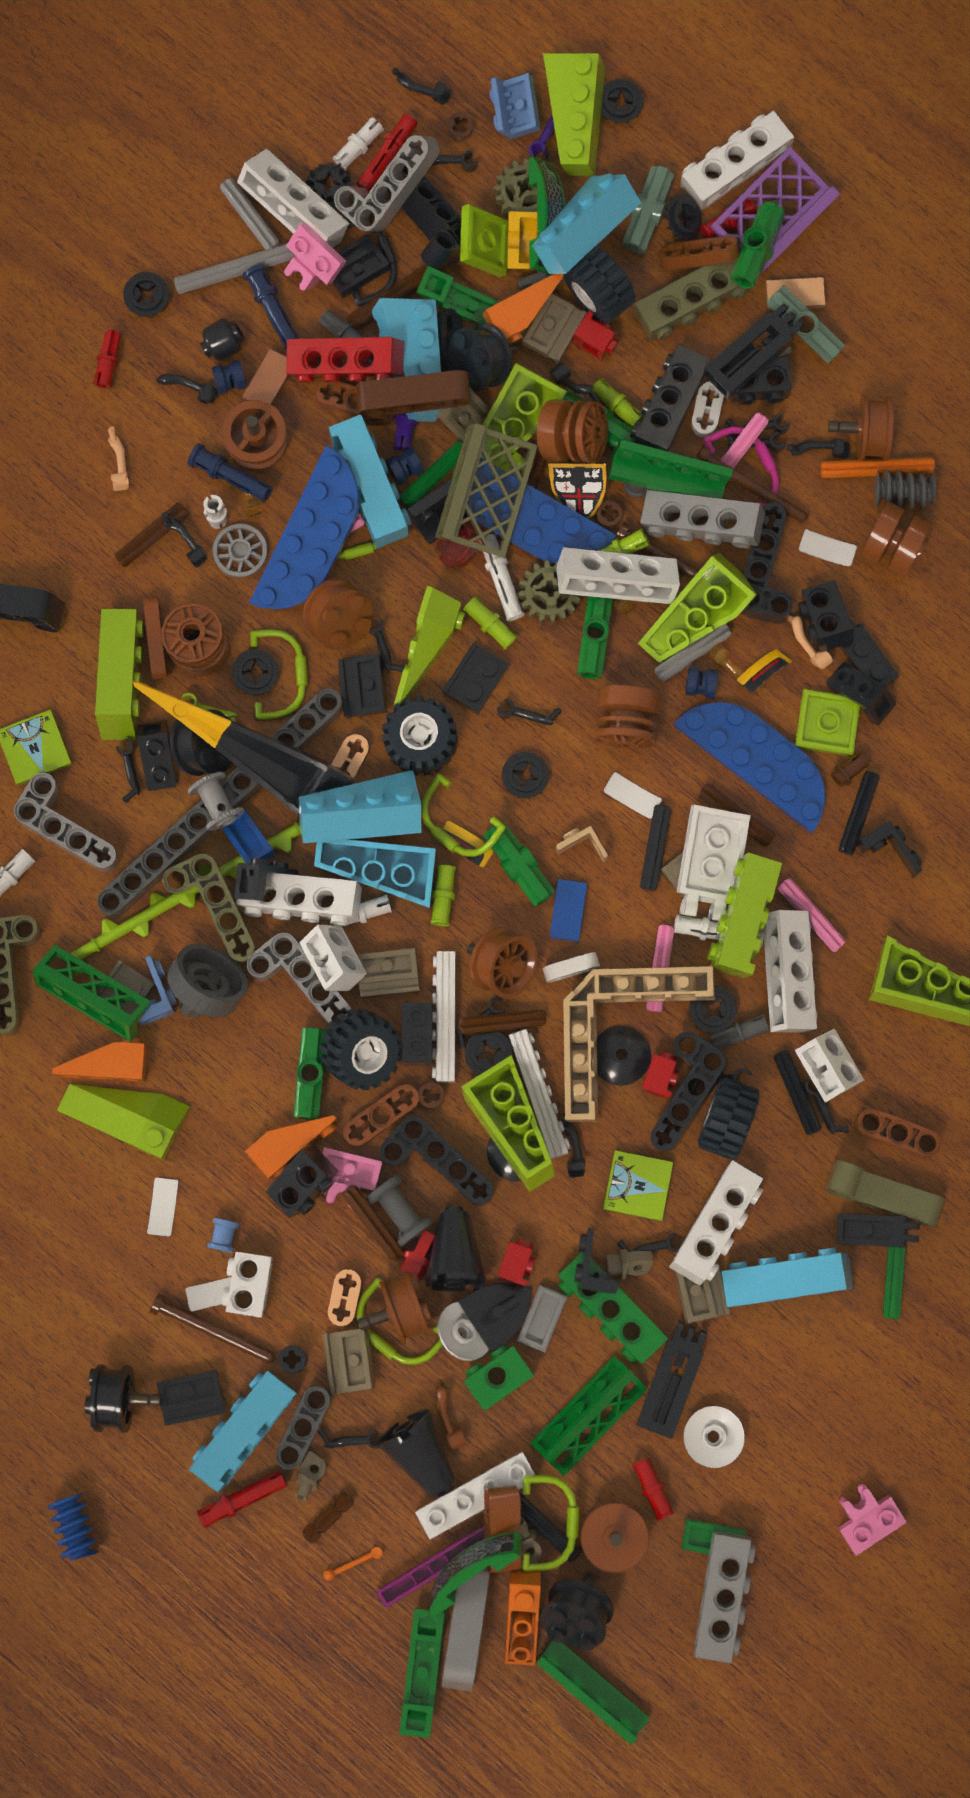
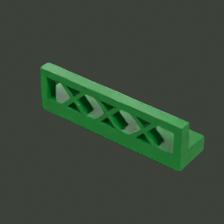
M620 440L612 453L608 478L655 491L723 499L725 484L732 477L733 469Z
M54 945L33 968L36 986L129 1042L138 1034L137 1022L151 1007V1002L57 945ZM57 956L67 962L68 968L54 970L48 965ZM86 973L91 977V982L78 984L73 981L72 975ZM109 987L114 990L115 996L101 998L97 995L96 989ZM133 1001L139 1007L130 1015L121 1009L120 1003Z
M613 1356L530 1444L564 1477L645 1393L647 1388L622 1362ZM632 1381L636 1386L628 1395L622 1396V1390ZM612 1406V1410L609 1413V1415L607 1417L600 1418L601 1412L605 1409V1407ZM585 1428H591L590 1434L585 1439L579 1440L581 1432ZM564 1450H570L569 1456L560 1465L556 1458Z
M551 1641L537 1658V1665L629 1744L633 1745L638 1739L637 1734L649 1721L650 1717L565 1644Z

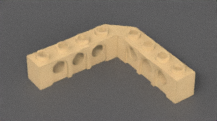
M713 966L593 969L575 990L568 994L563 1000L565 1120L567 1122H598L596 1003L715 1000V970Z

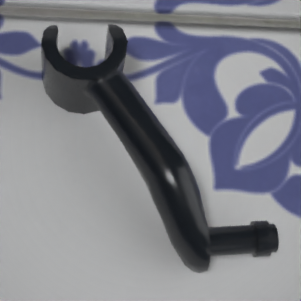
M774 432L770 438H759L761 442H765L766 446L775 453L782 452L786 446V442L781 445L773 443V440L781 435L780 432ZM729 434L726 437L730 442L728 446L731 447L736 439L733 438L732 434ZM753 443L750 448H754L755 444Z
M839 438L833 439V441L808 440L797 445H787V450L791 451L792 456H798L813 449H832V456L834 458H847L849 456V444Z
M164 512L162 514L163 524L182 536L191 549L186 556L194 567H199L207 560L202 547L195 542L182 523L169 516L167 512Z
M125 738L131 746L129 751L122 752L118 746H116V750L123 757L127 779L133 789L126 796L122 797V800L128 803L136 794L140 795V786L132 760L135 746L130 739Z
M564 1112V1119L561 1121L565 1132L570 1137L574 1153V1160L567 1161L568 1175L570 1178L582 1177L585 1172V1159L582 1157L579 1133L572 1122L565 1120Z

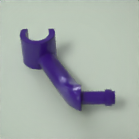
M553 114L548 120L539 141L533 142L529 147V152L533 157H537L541 152H543L546 159L550 157L546 144L555 129Z

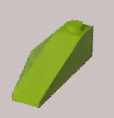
M515 361L482 426L527 442L537 432L538 418L544 404L551 399L562 400L567 391ZM487 436L484 448L488 456L491 457L502 451V448L497 439ZM504 442L505 445H506V447H509V446L513 445V444ZM517 446L510 450V455L514 454L520 447ZM502 454L491 460V462L499 468L507 461L505 454Z
M717 553L711 556L638 644L660 663L738 617L757 593L741 571L723 555Z
M430 586L426 587L416 621V632L418 633L411 640L408 653L409 663L404 666L394 705L399 703L402 706L405 704L404 699L412 696L453 638L455 629L461 630L465 613L461 612V602Z
M69 1084L57 1111L165 1161L190 1110V1106L159 1093Z

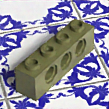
M738 258L729 263L703 266L634 303L633 314L649 341L656 338L662 340L671 335L674 331L673 329L682 324L684 327L689 326L699 318V315L706 311L713 313L724 305L723 302L731 298L737 300L746 295L748 289L741 288L731 281V275ZM721 281L726 287L716 289L711 283ZM696 294L701 300L699 302H691L687 299V296ZM670 307L676 311V314L667 316L661 310Z

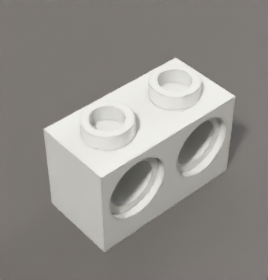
M317 925L299 942L325 991H349L367 974L342 926Z
M835 1028L795 1050L824 1102L835 1098L864 1081Z
M235 1252V1258H229L227 1275L231 1276L230 1288H224L222 1305L227 1306L226 1312L264 1318L273 1264L272 1257ZM247 1261H253L257 1265V1273L252 1278H245L241 1273V1267ZM242 1291H248L252 1295V1303L247 1308H240L236 1302L237 1295Z

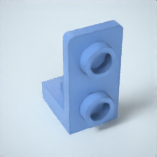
M151 955L145 957L162 1001L157 1003L156 999L150 1000L151 1007L138 1021L141 1026L174 1014L175 1011L172 1005L177 1004L170 987L165 989L161 978L165 977L166 974L160 960L154 962Z

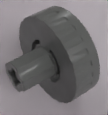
M191 944L184 947L167 973L170 989L175 997L179 999L180 1011L187 1017L198 1018L201 1015L216 1018L225 1017L233 1013L248 989L247 977L241 966L225 952L204 944Z

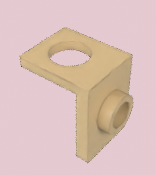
M591 826L582 831L579 828H575L563 836L564 841L558 843L555 848L559 855L589 838L602 862L604 863L608 859L605 849Z

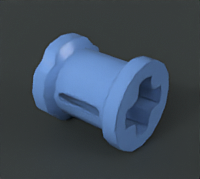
M213 1218L215 1227L212 1240L207 1243V1248L233 1253L234 1249L231 1246L235 1229L239 1228L240 1224Z

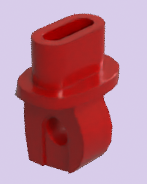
M424 1230L414 1252H403L402 1255L405 1258L399 1269L404 1272L408 1271L410 1275L415 1274L417 1278L421 1279L426 1268H428L429 1260L425 1257L434 1241L435 1235Z

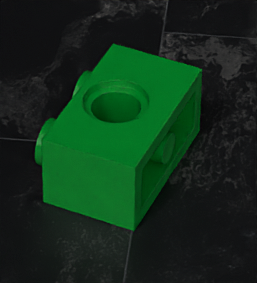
M504 1344L490 1354L493 1359L490 1363L483 1367L479 1362L465 1372L468 1378L464 1380V1383L484 1411L534 1376L514 1346L507 1349ZM493 1367H500L505 1371V1381L500 1385H493L488 1380V1373Z

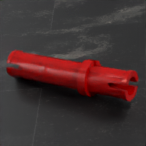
M403 114L393 131L387 133L384 138L385 143L373 158L362 177L357 181L356 185L358 187H362L367 192H370L413 130L418 126V122L408 114Z
M278 1469L228 1496L227 1494L220 1496V1500L198 1510L197 1514L204 1528H207L228 1516L230 1518L236 1516V1512L286 1488L287 1484Z

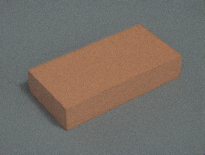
M269 349L244 392L242 400L244 402L260 400L273 406L290 376L286 374L287 357Z

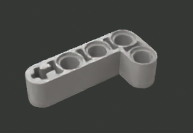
M413 135L409 137L370 192H367L362 187H340L334 195L335 206L363 231L384 230L438 157L440 149L438 142L431 136ZM406 165L408 168V175L404 179L402 175V169ZM387 189H390L392 194L389 202L386 200ZM351 193H353L355 198L352 206L349 203ZM371 212H373L375 215V221L373 224H371L369 221V215Z
M45 772L35 774L14 806V815L20 824L98 871L107 873L115 870L119 864V855L115 848L105 840L53 811L51 808L60 793L59 786L50 774ZM43 782H50L52 784L51 790L47 794H39L37 791L38 786ZM35 807L36 814L33 818L28 820L22 818L25 808ZM51 822H60L61 829L58 833H47V827ZM76 837H86L87 842L83 848L74 849L72 847V842ZM95 848L104 855L108 852L111 859L101 862L99 857L92 851Z
M288 933L275 935L257 949L252 957L250 956L247 960V969L250 975L258 981H266L284 969L328 1024L335 1019L333 1011L329 1008L335 999L338 1001L334 1003V1006L340 1013L351 1009L338 991H329L328 998L323 1001H318L313 997L314 990L322 986L303 948ZM282 941H289L292 944V950L286 955L276 952L277 945ZM257 960H267L269 967L266 972L259 974L253 971V965ZM305 963L311 967V972L307 977L300 978L295 975V968L298 965Z
M487 1567L456 1589L441 1687L472 1692L490 1576Z

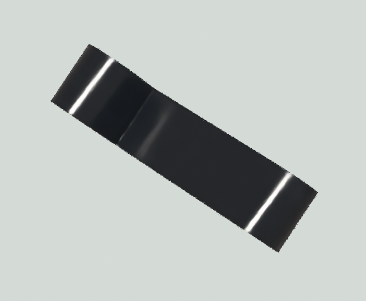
M406 165L402 169V175L404 179L408 175V168ZM424 175L401 208L430 240L421 253L424 263L434 269H442L460 260L461 217ZM387 189V192L392 195L390 189Z
M769 502L762 507L765 516L760 541H768L772 549L763 551L758 546L751 545L743 576L757 593L755 598L758 603L754 606L747 605L741 614L758 620L780 624L788 619L793 608V601L787 593L768 588L786 520V511L781 504ZM770 514L775 515L772 530L766 529ZM752 568H760L764 571L765 576L755 578L751 575L750 570ZM780 602L785 606L786 611L776 613L772 610L771 604Z
M0 584V619L28 622L40 630L59 632L66 604L64 601L42 589Z
M691 1032L680 1033L675 1038L674 1050L681 1058L694 1066L650 1135L652 1145L664 1152L672 1151L679 1145L728 1067L727 1056L721 1050ZM693 1038L695 1040L696 1048L693 1053L684 1054L682 1052L681 1043L684 1039ZM711 1054H718L721 1058V1065L716 1070H709L706 1066V1059ZM701 1079L705 1083V1090L701 1095L694 1096L690 1091V1085L693 1080ZM680 1104H685L689 1109V1115L683 1121H678L674 1116V1110ZM668 1119L673 1124L681 1126L679 1132L674 1128L670 1132L669 1137L672 1139L670 1144H660L662 1139L659 1137V1133H666L671 1127L665 1124Z
M407 1117L382 1143L380 1156L386 1165L390 1167L400 1166L416 1151L471 1203L483 1206L491 1201L493 1186L490 1181L420 1117ZM410 1123L421 1125L423 1130L418 1138L413 1139L406 1135L405 1130ZM439 1143L444 1147L445 1151L441 1158L433 1159L429 1157L427 1149L431 1144ZM398 1145L402 1149V1155L398 1160L392 1161L386 1158L385 1150L388 1146ZM460 1163L466 1167L465 1177L454 1179L450 1176L449 1169L453 1164ZM472 1173L477 1176L472 1180L473 1183L478 1187H481L483 1184L487 1187L485 1190L486 1198L479 1196L475 1199L473 1197L475 1191L469 1184L466 1189L461 1187V1185L468 1182Z

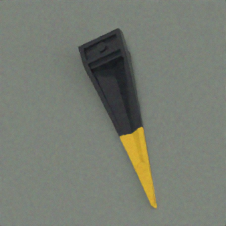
M133 681L135 688L208 742L298 816L299 797L352 785L354 782L350 775L328 764L327 761L139 681Z

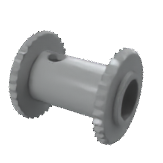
M224 772L206 775L197 780L188 789L189 795L199 793L212 818V821L206 825L207 830L210 831L232 824L244 813L243 807L233 809L219 783L226 777Z

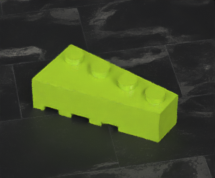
M543 53L560 164L567 176H595L605 65L599 53Z
M101 609L95 716L101 740H125V738L137 740V717L140 714V701L138 699V689L134 687L133 681L141 682L138 664H142L143 651L142 646H139V638L144 637V621L138 619L137 609Z
M749 852L743 855L742 859H737L733 875L737 876L734 887L729 886L724 903L729 904L726 915H720L716 931L720 932L717 944L712 943L707 960L711 961L710 966H713L714 970L742 979L753 975L755 965L751 964L750 961L751 959L754 960L760 950L762 940H760L761 937L757 936L758 931L764 929L767 923L769 908H766L767 902L771 903L774 897L782 863Z
M887 935L881 947L869 1000L970 1026V979L963 975L955 974L939 962L935 963L921 956L920 952L912 948L904 947L897 943V940Z
M512 1055L461 1086L465 1102L529 1192L555 1176L551 1158L538 1128Z

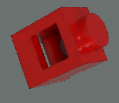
M588 311L573 334V344L602 361L606 354L612 355L619 344V340L615 338V333L608 324L594 321V313Z
M660 1052V1055L653 1054L641 1091L669 1100L672 1092L668 1091L667 1088L668 1086L674 1088L679 1071L674 1069L678 1057L666 1052Z
M518 1238L516 1244L509 1242L497 1277L526 1287L528 1280L522 1279L524 1273L530 1275L536 1259L531 1257L534 1244Z

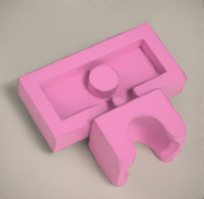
M305 222L298 226L286 245L296 257L292 258L284 273L286 276H290L293 272H300L302 274V282L299 287L301 290L306 291L316 286L320 279L326 285L332 283L346 263V260Z
M324 1147L323 1155L339 1171L332 1179L334 1184L328 1190L326 1203H334L336 1196L351 1185H356L359 1189L376 1190L382 1161Z
M864 1484L858 1486V1491L861 1495V1500L858 1504L852 1505L845 1497L839 1498V1503L850 1520L838 1527L856 1556L907 1523L891 1496L887 1495L877 1502Z

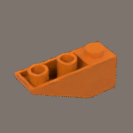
M332 1115L267 1131L245 1152L268 1179L278 1178L302 1149L312 1147L311 1144L319 1137L324 1140L337 1129L334 1124L338 1120Z
M522 1565L520 1570L510 1571L505 1664L535 1666L541 1571L525 1572L522 1570Z

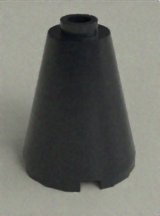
M446 1207L445 1212L439 1214L425 1278V1286L427 1288L432 1284V1290L465 1292V1286L474 1285V1290L485 1287L486 1277L470 1214L463 1211V1207Z
M422 1409L408 1415V1421L399 1425L397 1422L378 1439V1444L429 1496L436 1495L439 1498L452 1490L451 1484L455 1479L433 1416L428 1409Z

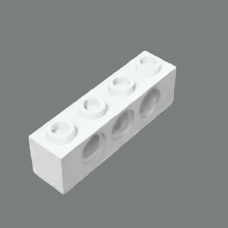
M774 111L766 116L761 114L753 120L751 127L744 132L742 130L735 132L724 146L712 148L705 155L704 160L698 164L693 162L688 165L682 172L680 186L695 201L701 212L781 156L789 147H792L794 136ZM761 140L765 145L757 147L751 141ZM735 155L740 157L742 161L734 163L729 160V157ZM713 171L716 172L719 175V177L716 179H711L706 176V173Z
M268 149L244 163L237 183L293 234L300 224L306 222L332 248L341 243L349 223Z
M563 547L556 567L558 588L561 594L671 604L680 586L677 559Z
M267 872L265 894L269 891H276V896L272 901L236 899V905L241 911H244V915L250 917H261L262 913L273 914V918L280 920H290V916L302 917V921L318 923L319 919L330 920L332 924L346 926L348 922H357L362 887L357 881ZM297 894H305V899L301 904H292L293 898ZM333 896L334 901L331 906L327 908L321 907V902L325 897Z
M777 910L770 912L763 929L770 1032L800 1033L817 1029L809 911Z
M732 1160L722 1174L669 1268L699 1286L705 1279L711 1281L719 1268V1265L715 1263L720 1253L725 1256L734 1242L730 1238L735 1228L740 1230L749 1216L745 1213L749 1203L755 1205L762 1194L763 1189L759 1186L763 1178ZM727 1193L736 1194L740 1199V1205H731L727 1201ZM712 1219H722L726 1229L724 1231L716 1230L712 1225ZM697 1244H707L711 1249V1255L708 1257L700 1255L697 1250Z
M521 1451L451 1490L444 1496L417 1509L415 1513L429 1539H432L484 1510L485 1488L516 1485L519 1490L523 1488V1477L535 1474Z

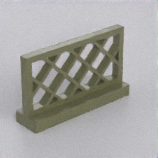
M476 423L469 424L435 538L451 541L505 558L538 445L487 429L485 426ZM487 436L497 439L502 448V451L491 457L488 456L484 448ZM504 442H507V443H510V444H513V445H511V446H509V447H506V445H505ZM517 446L528 449L525 462L518 466L515 465L509 453L510 450ZM505 454L512 469L498 476L491 460ZM481 455H482L485 460H483L482 462L479 463L480 458H481ZM487 463L494 479L480 485L476 477L477 468ZM523 467L522 474H520L519 469ZM514 472L519 484L517 490L508 494L500 479ZM474 482L476 488L471 491ZM496 482L503 497L490 504L483 489ZM479 492L486 507L472 514L467 502L469 496ZM515 495L514 501L512 503L510 498ZM506 501L510 509L509 518L499 522L492 507ZM488 510L495 525L482 532L474 517ZM466 511L468 516L463 519L464 512ZM470 520L477 535L469 540L457 537L461 524ZM507 523L504 531L502 526ZM495 529H498L502 537L499 550L489 547L484 535ZM480 538L482 544H479V543H476V542H473V541H475V540H477V539Z

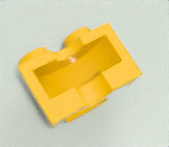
M509 211L507 269H530L529 241L538 238L537 212Z

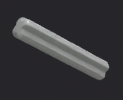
M228 178L220 185L221 191L265 250L277 247L279 245L278 238L232 178Z
M724 624L685 647L657 666L655 674L662 682H665L731 636L729 627Z

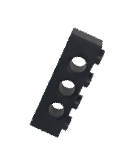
M678 345L674 355L668 354L662 370L666 371L664 377H657L652 388V392L655 393L653 400L647 398L641 412L644 419L642 423L636 421L630 438L634 439L633 443L669 452L704 378V368L709 364L710 358ZM653 424H658L662 427H656Z

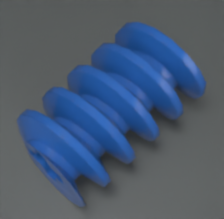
M84 1493L55 1500L48 1506V1510L58 1511L51 1518V1522L61 1523L54 1530V1534L64 1535L56 1544L57 1546L67 1547L59 1556L60 1558L70 1559V1561L99 1553V1550L89 1549L96 1542V1538L86 1537L93 1530V1526L83 1525L90 1518V1514L80 1513L87 1506V1502L77 1501V1499Z

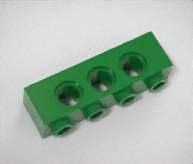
M582 1252L557 1276L561 1280L557 1285L569 1298L574 1294L582 1302L578 1307L590 1320L595 1316L603 1324L599 1329L611 1342L616 1338L624 1346L620 1351L632 1364L636 1360L643 1364L668 1338L619 1286L617 1287L616 1294L596 1292L593 1296L584 1295L581 1289H579L580 1282H574L577 1264H583L584 1252ZM590 1258L588 1277L594 1278V1272L605 1273ZM613 1301L618 1305L619 1311L616 1317L607 1318L603 1315L602 1305L604 1302ZM627 1323H634L639 1328V1336L633 1341L626 1339L623 1335V1327Z

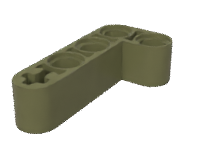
M199 854L166 870L162 881L164 887L171 893L178 894L195 886L198 887L231 958L242 962L247 961L250 956L252 957L255 949L254 942L215 860L207 854ZM201 859H207L212 864V870L206 876H200L195 871V864ZM176 871L181 872L185 878L183 886L178 889L172 888L168 883L169 875ZM212 886H220L224 890L225 896L219 903H213L208 899L207 894ZM228 912L233 913L237 917V925L232 930H226L220 924V918ZM240 928L244 931V935H238L241 942H248L250 946L246 950L247 955L244 957L240 953L235 954L233 952V949L236 947L234 938L229 942L226 938V935L234 934Z
M28 915L0 918V927L4 931L0 939V956L6 957L7 960L5 967L0 970V986L7 985L9 987V994L5 999L0 1000V1007H5L6 1016L12 1019V1022L7 1023V1028L4 1029L0 1025V1035L7 1037L17 1033L21 1023L13 947L33 945L41 937L40 925ZM27 923L32 924V934L28 937H20L19 929L21 926ZM0 1009V1021H3L4 1014Z
M840 1160L833 1163L825 1188V1192L895 1216L908 1217L910 1221L937 1228L945 1198L863 1171V1168Z

